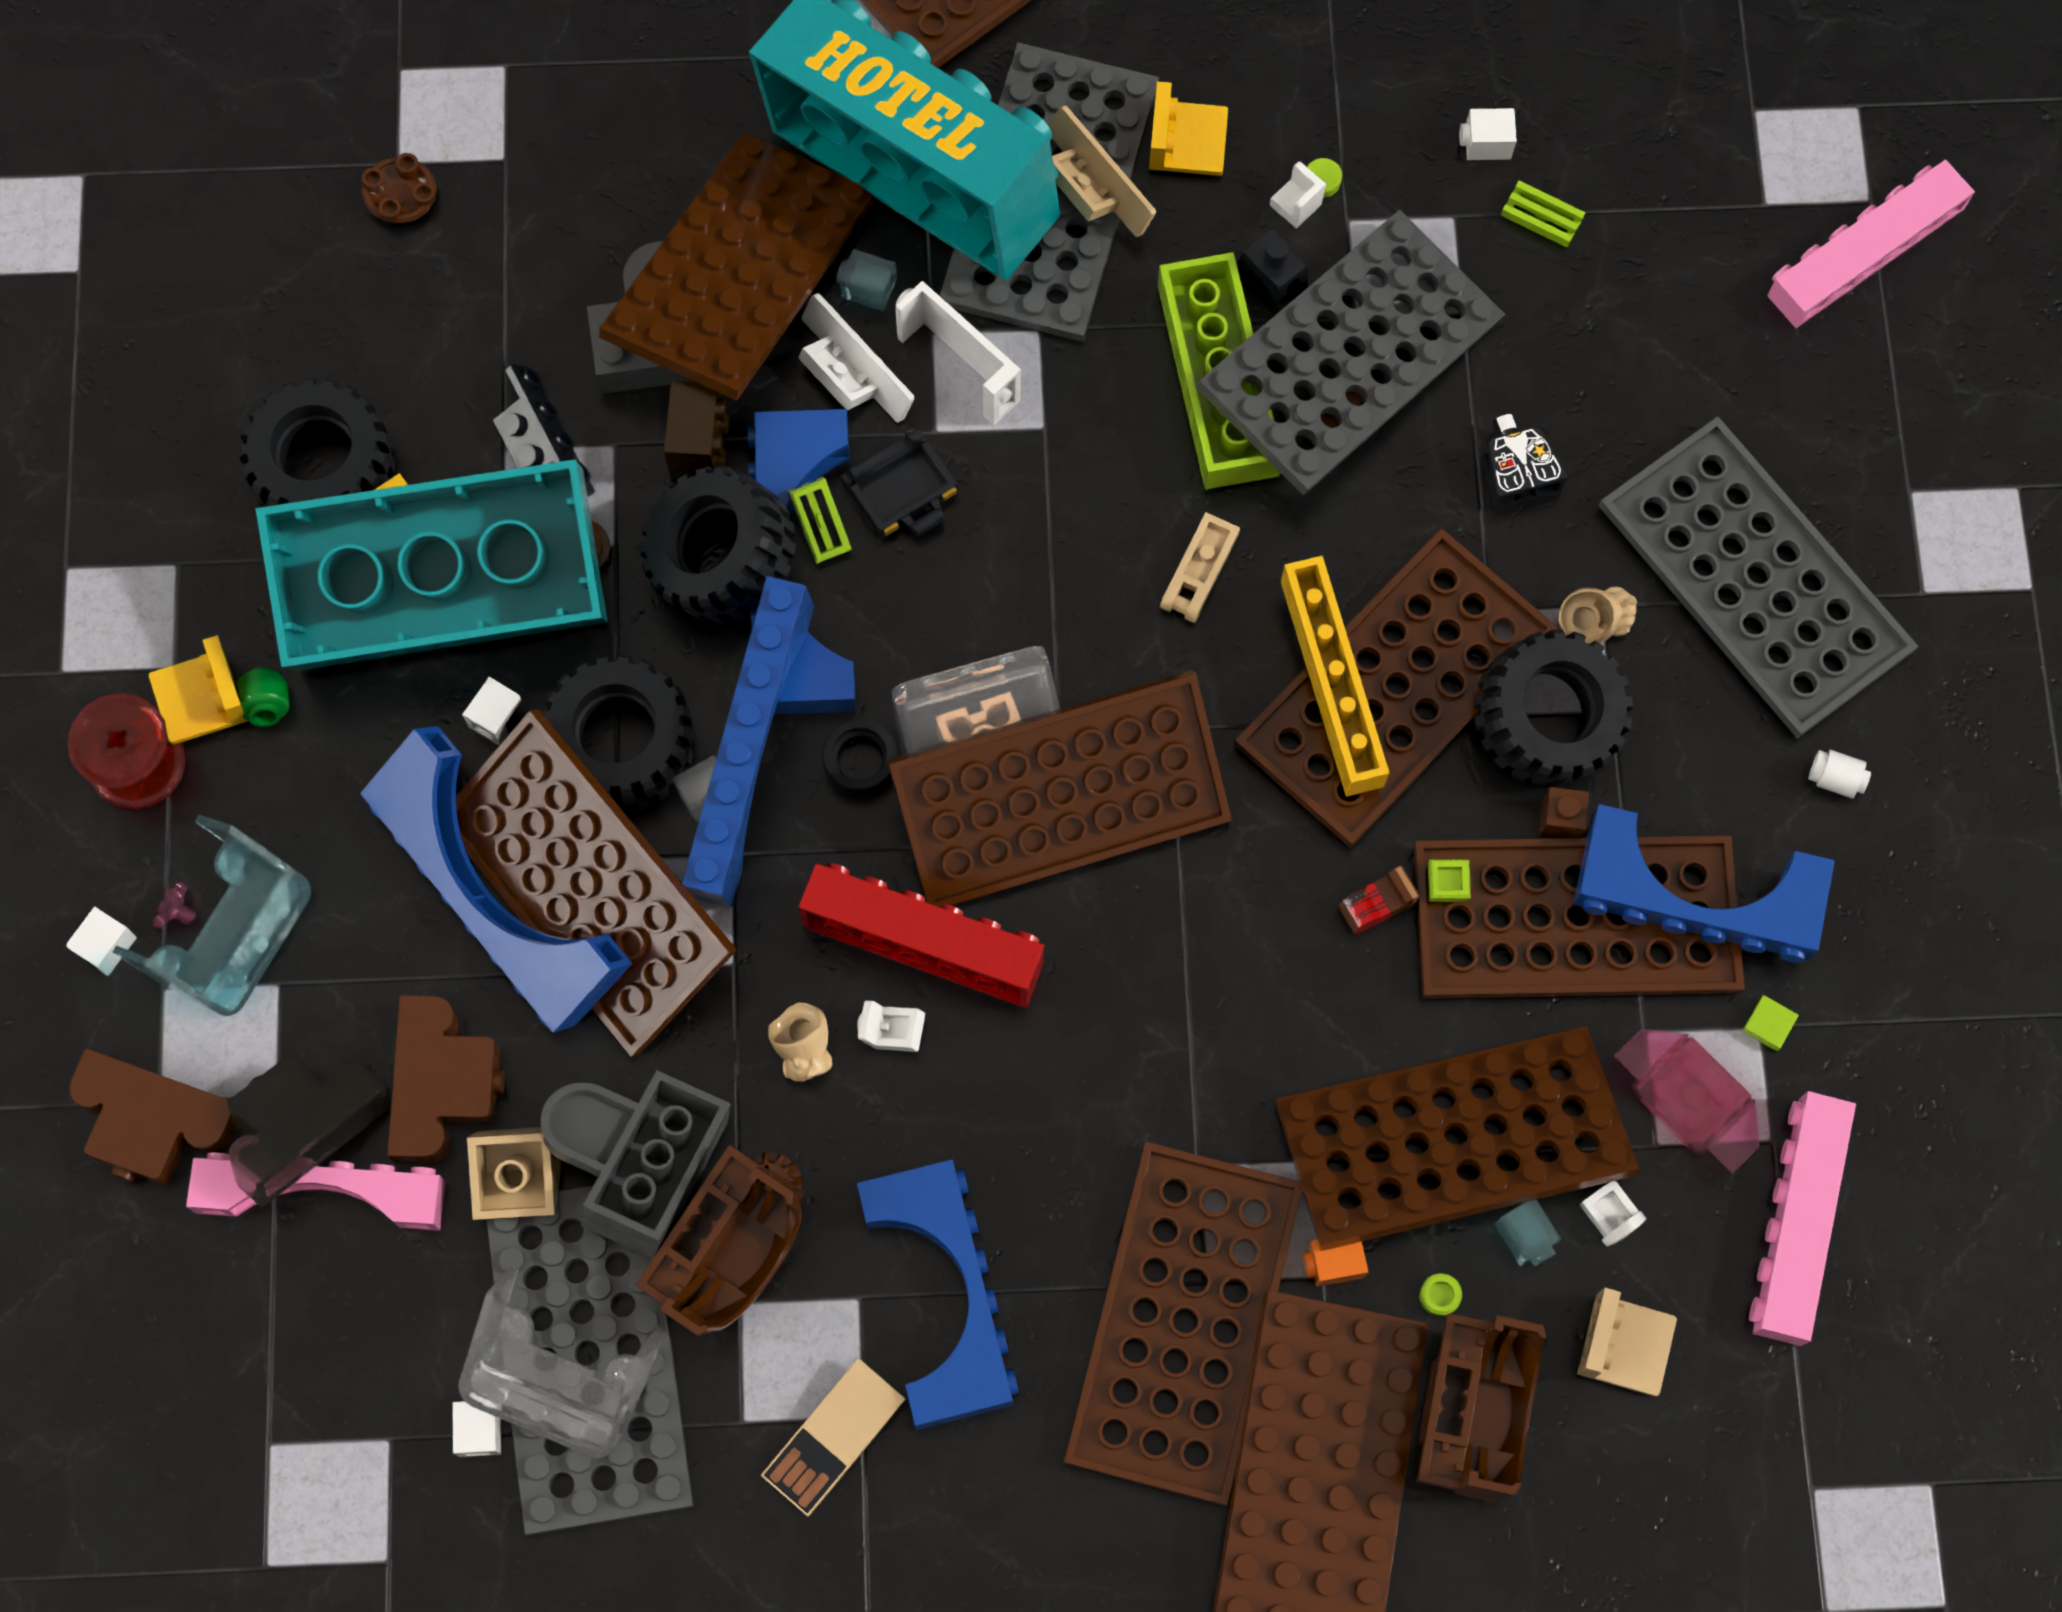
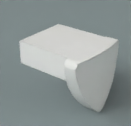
M1616 1181L1607 1183L1579 1204L1604 1237L1602 1241L1606 1247L1627 1237L1646 1220L1643 1213L1638 1211Z

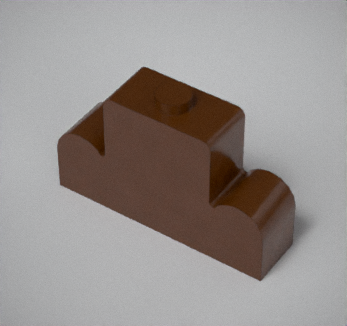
M400 995L387 1154L394 1163L432 1164L441 1161L449 1153L451 1146L450 1136L443 1126L445 1124L492 1125L496 1119L497 1094H503L505 1072L504 1069H499V1047L491 1037L456 1036L460 1026L459 1018L449 1002L441 997Z
M86 1048L69 1087L70 1096L75 1103L91 1114L99 1115L85 1145L84 1152L97 1162L112 1167L110 1174L134 1183L137 1176L156 1184L167 1186L172 1180L187 1143L204 1155L211 1152L222 1153L230 1145L245 1111L234 1101Z

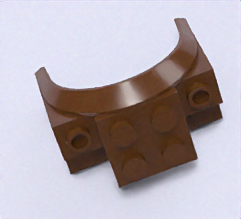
M729 1145L635 1286L662 1303L661 1311L697 1336L728 1327L757 1299L785 1259L799 1230L802 1219L800 1199L805 1192L773 1170L764 1168L734 1146Z
M1450 1313L1446 1314L1439 1355L1432 1362L1417 1443V1445L1422 1446L1416 1482L1454 1490L1453 1494L1493 1503L1505 1497L1514 1496L1521 1486L1523 1459L1537 1376L1546 1337L1543 1325L1496 1315L1490 1322Z

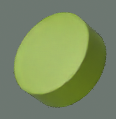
M1320 158L1312 161L1307 166L1309 170L1326 183L1323 198L1330 197L1339 190L1342 171L1336 162L1327 158Z
M1440 1273L1430 1276L1422 1284L1419 1298L1422 1307L1428 1313L1443 1317L1447 1313H1453L1459 1307L1462 1300V1290L1456 1279L1450 1275Z

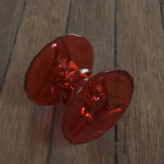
M126 693L101 696L86 705L71 724L67 739L70 761L78 773L90 781L98 795L113 806L130 810L152 807L170 796L182 780L186 765L184 745L182 742L174 745L170 743L164 718L156 706L144 698Z

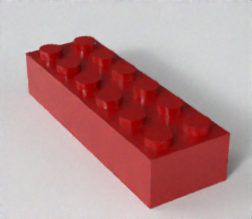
M816 863L798 907L803 928L1027 1009L1044 960V945L1038 943L1039 939L1036 936L1023 931H1017L1016 934L1001 930L999 923L988 918L979 917L978 921L962 916V910L952 905L941 904L940 907L928 904L922 895L913 891L903 890L901 894L889 890L885 882L873 877L866 876L862 880L850 876L848 869L834 863H828L826 867Z

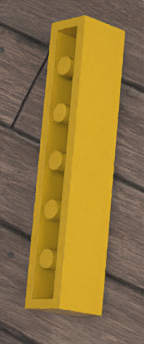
M1323 556L1285 564L1281 585L1345 795L1347 797L1383 788L1389 776V769Z

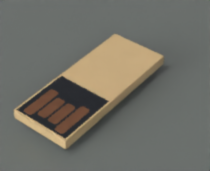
M858 1358L761 1476L809 1517L905 1402L906 1398Z

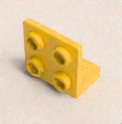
M1157 81L1149 170L1221 176L1224 166L1228 108L1226 106L1178 102V98L1171 97L1172 83Z
M218 635L202 640L206 654L149 673V679L168 739L173 745L247 722L243 718L244 712L236 692V683L226 652Z

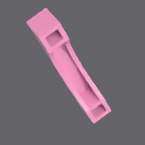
M215 1152L207 1153L206 1159L193 1158L186 1207L196 1214L237 1217L252 1206L277 1195L301 1190H326L347 1194L369 1203L383 1212L399 1228L440 1231L446 1181L440 1175H435L436 1170L432 1168L411 1167V1173L395 1172V1167L391 1165L371 1164L370 1170L354 1169L353 1163L343 1161H330L329 1167L313 1166V1161L301 1158H290L288 1164L272 1163L273 1158L258 1155L248 1156L247 1161H233L232 1155Z

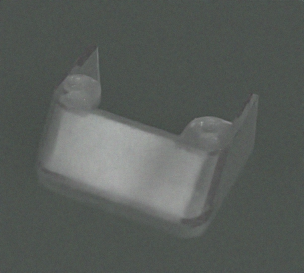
M1042 646L1024 648L910 680L896 686L891 691L894 725L904 755L1060 709L1050 663L1045 648Z
M511 1264L486 1293L459 1380V1393L463 1400L474 1408L589 1457H605L618 1443L647 1384L665 1329L657 1326L635 1356L630 1354L616 1356L607 1366L605 1375L530 1343L534 1331L531 1316L524 1309L508 1303L519 1267Z

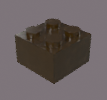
M671 380L664 454L671 482H678L677 479L688 473L695 476L696 470L710 467L714 470L718 466H726V449H723V436L728 437L730 422L729 414L726 413V398H720L719 392L697 382Z

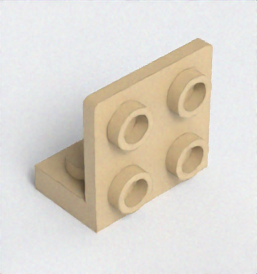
M1604 1288L1595 1297L1577 1374L1656 1397L1661 1391L1677 1318L1667 1313L1619 1300L1621 1292Z

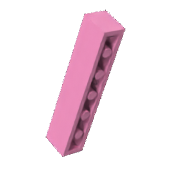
M1946 159L1934 168L1931 165L1924 167L1913 178L1914 182L1906 188L1902 184L1897 186L1886 196V202L1879 207L1872 204L1857 217V222L1852 226L1842 225L1831 234L1829 242L1820 247L1818 244H1815L1801 256V261L1793 267L1787 264L1772 277L1774 283L1767 296L1795 328L1805 323L1965 209L1975 191Z
M1808 1091L1798 1101H1793L1788 1115V1124L1793 1125L1791 1139L1785 1140L1780 1156V1163L1786 1164L1783 1179L1778 1178L1773 1191V1202L1778 1203L1776 1216L1769 1219L1765 1232V1241L1770 1242L1768 1256L1761 1259L1757 1273V1281L1762 1282L1760 1297L1753 1299L1749 1313V1321L1754 1322L1752 1334L1797 1346H1802L1811 1341L1856 1103Z

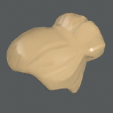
M1618 586L1609 587L1605 591L1589 587L1581 588L1569 594L1563 601L1559 611L1558 624L1561 630L1565 632V636L1575 631L1585 635V643L1587 644L1595 640L1603 643L1612 635L1622 636L1630 632V628L1635 621L1637 600Z
M799 1002L789 1006L768 1027V1037L771 1045L779 1056L784 1059L782 1065L783 1073L786 1078L793 1081L812 1079L815 1076L826 1073L833 1065L832 1057L826 1050L829 1031L825 1014L819 1008L807 1003Z

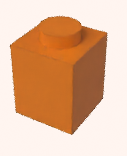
M1312 1240L1307 1247L1308 1252L1303 1253L1307 1278L1314 1277L1316 1287L1364 1279L1368 1274L1362 1241L1321 1251L1318 1240Z

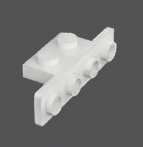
M819 293L812 295L802 315V321L820 340L802 348L798 358L845 409L849 410L874 398L897 423L904 420L914 401V395Z

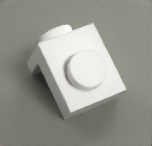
M865 1000L863 1011L857 1023L858 1039L879 1050L918 1052L925 1013L916 1008L883 1007L875 1001Z

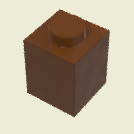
M1549 787L1542 800L1539 838H1581L1586 830L1589 792Z

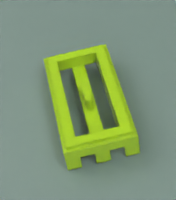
M1520 180L1501 213V216L1566 248L1585 215V212ZM1517 205V206H1519V207H1521V208H1523V209H1525V210H1527V211H1529V212L1535 214V217H1537V218H1534V217H1532V216H1530V215H1528V214H1526V213H1524V212H1522V211H1520V210L1514 208V206ZM1550 221L1568 231L1565 233L1545 222Z
M820 477L812 483H805L802 487L787 490L816 564L852 550L824 477ZM819 489L840 545L836 547L833 546L813 493ZM806 495L826 551L821 553L800 497Z

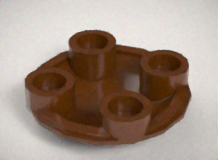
M403 153L398 157L382 160L365 170L362 174V196L365 206L374 216L386 222L402 224L415 221L426 214L435 202L437 186L434 176L411 153Z

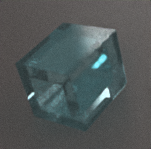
M853 249L849 260L842 261L837 273L836 280L840 282L842 298L884 312L897 281L896 263Z
M1537 1200L1525 1202L1500 1217L1494 1224L1520 1267L1529 1261H1532L1533 1265L1537 1266L1556 1254L1552 1247L1562 1240Z

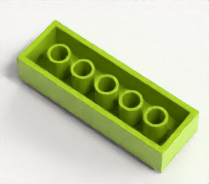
M1234 252L1160 265L1157 286L1205 490L1280 476V472L1196 388L1197 383L1202 377L1253 335ZM1251 382L1241 383V387L1246 394L1251 396L1259 395V390L1255 384ZM1269 409L1268 414L1274 421L1272 409Z

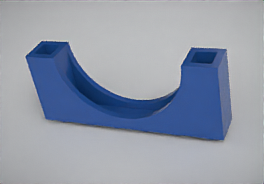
M1602 804L1597 805L1591 815L1573 902L1575 905L1583 906L1585 912L1594 915H1606L1607 912L1620 915L1624 921L1636 925H1644L1646 922L1662 925V930L1673 934H1685L1687 931L1701 935V939L1710 943L1722 944L1725 941L1741 944V949L1752 953H1764L1766 950L1778 953L1781 959L1794 963H1802L1804 960L1809 961L1818 952L1835 860L1795 851L1786 861L1784 871L1775 889L1762 899L1733 909L1700 907L1672 894L1650 872L1638 845V813Z
M952 1159L857 1183L868 1230L884 1227L901 1228L919 1233L931 1239L953 1259L964 1279L969 1299L968 1317L957 1347L949 1358L935 1371L922 1379L905 1385L915 1429L919 1430L1013 1406L1012 1395L1019 1393L1014 1370H1005L1001 1354L1009 1353L1003 1328L995 1330L991 1314L999 1311L993 1288L985 1290L981 1274L988 1272V1266L983 1248L975 1250L971 1234L978 1232V1226L973 1208L965 1210L961 1194L969 1193L963 1169L955 1171Z

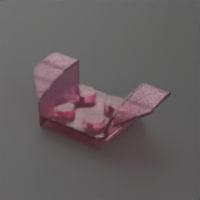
M1640 1030L1614 1055L1637 1079L1631 1085L1634 1095L1693 1153L1703 1155L1709 1151L1731 1173H1734L1759 1148L1755 1099L1752 1100V1095L1693 1037H1688L1689 1034Z

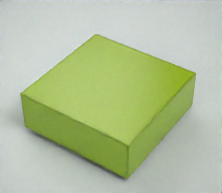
M1429 860L1427 863L1429 902H1469L1471 899L1469 860Z
M1763 995L1755 1006L1742 1032L1778 1051L1799 1015Z

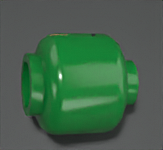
M259 666L241 675L236 682V692L244 712L243 718L251 722V724L260 727L271 726L287 714L289 710L288 686L286 678L280 672L268 667Z

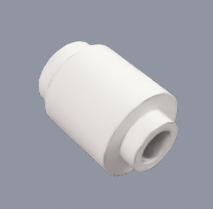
M1818 750L1810 769L1808 780L1817 782V787L1853 799L1857 792L1862 794L1865 792L1871 771L1865 770L1866 761L1833 750H1829L1828 753Z

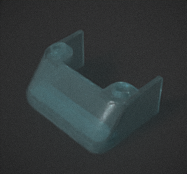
M199 815L195 822L224 841L215 856L214 868L216 874L227 882L229 887L191 948L187 952L175 945H164L158 948L150 959L117 945L112 953L155 981L217 1014L231 1016L239 1012L250 997L308 903L311 887L306 877L234 826Z

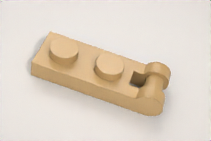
M1205 512L1160 604L1161 609L1171 612L1173 609L1184 614V619L1196 623L1240 533V527ZM1183 587L1195 592L1192 600L1179 595Z

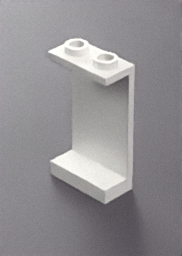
M923 281L914 289H906L899 296L895 305L897 339L904 343L925 324L987 380L983 384V417L993 426L996 425L1020 402L1021 369Z

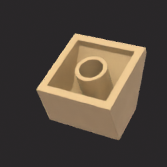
M540 1127L477 1131L467 1137L473 1220L556 1214L561 1160L554 1156L544 1144Z

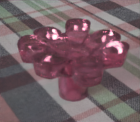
M181 881L178 882L175 888L172 886L168 888L165 895L166 902L160 901L157 904L154 913L158 915L155 917L152 927L161 929L165 923L174 919L188 926L194 919L196 912L183 905V896L187 886Z

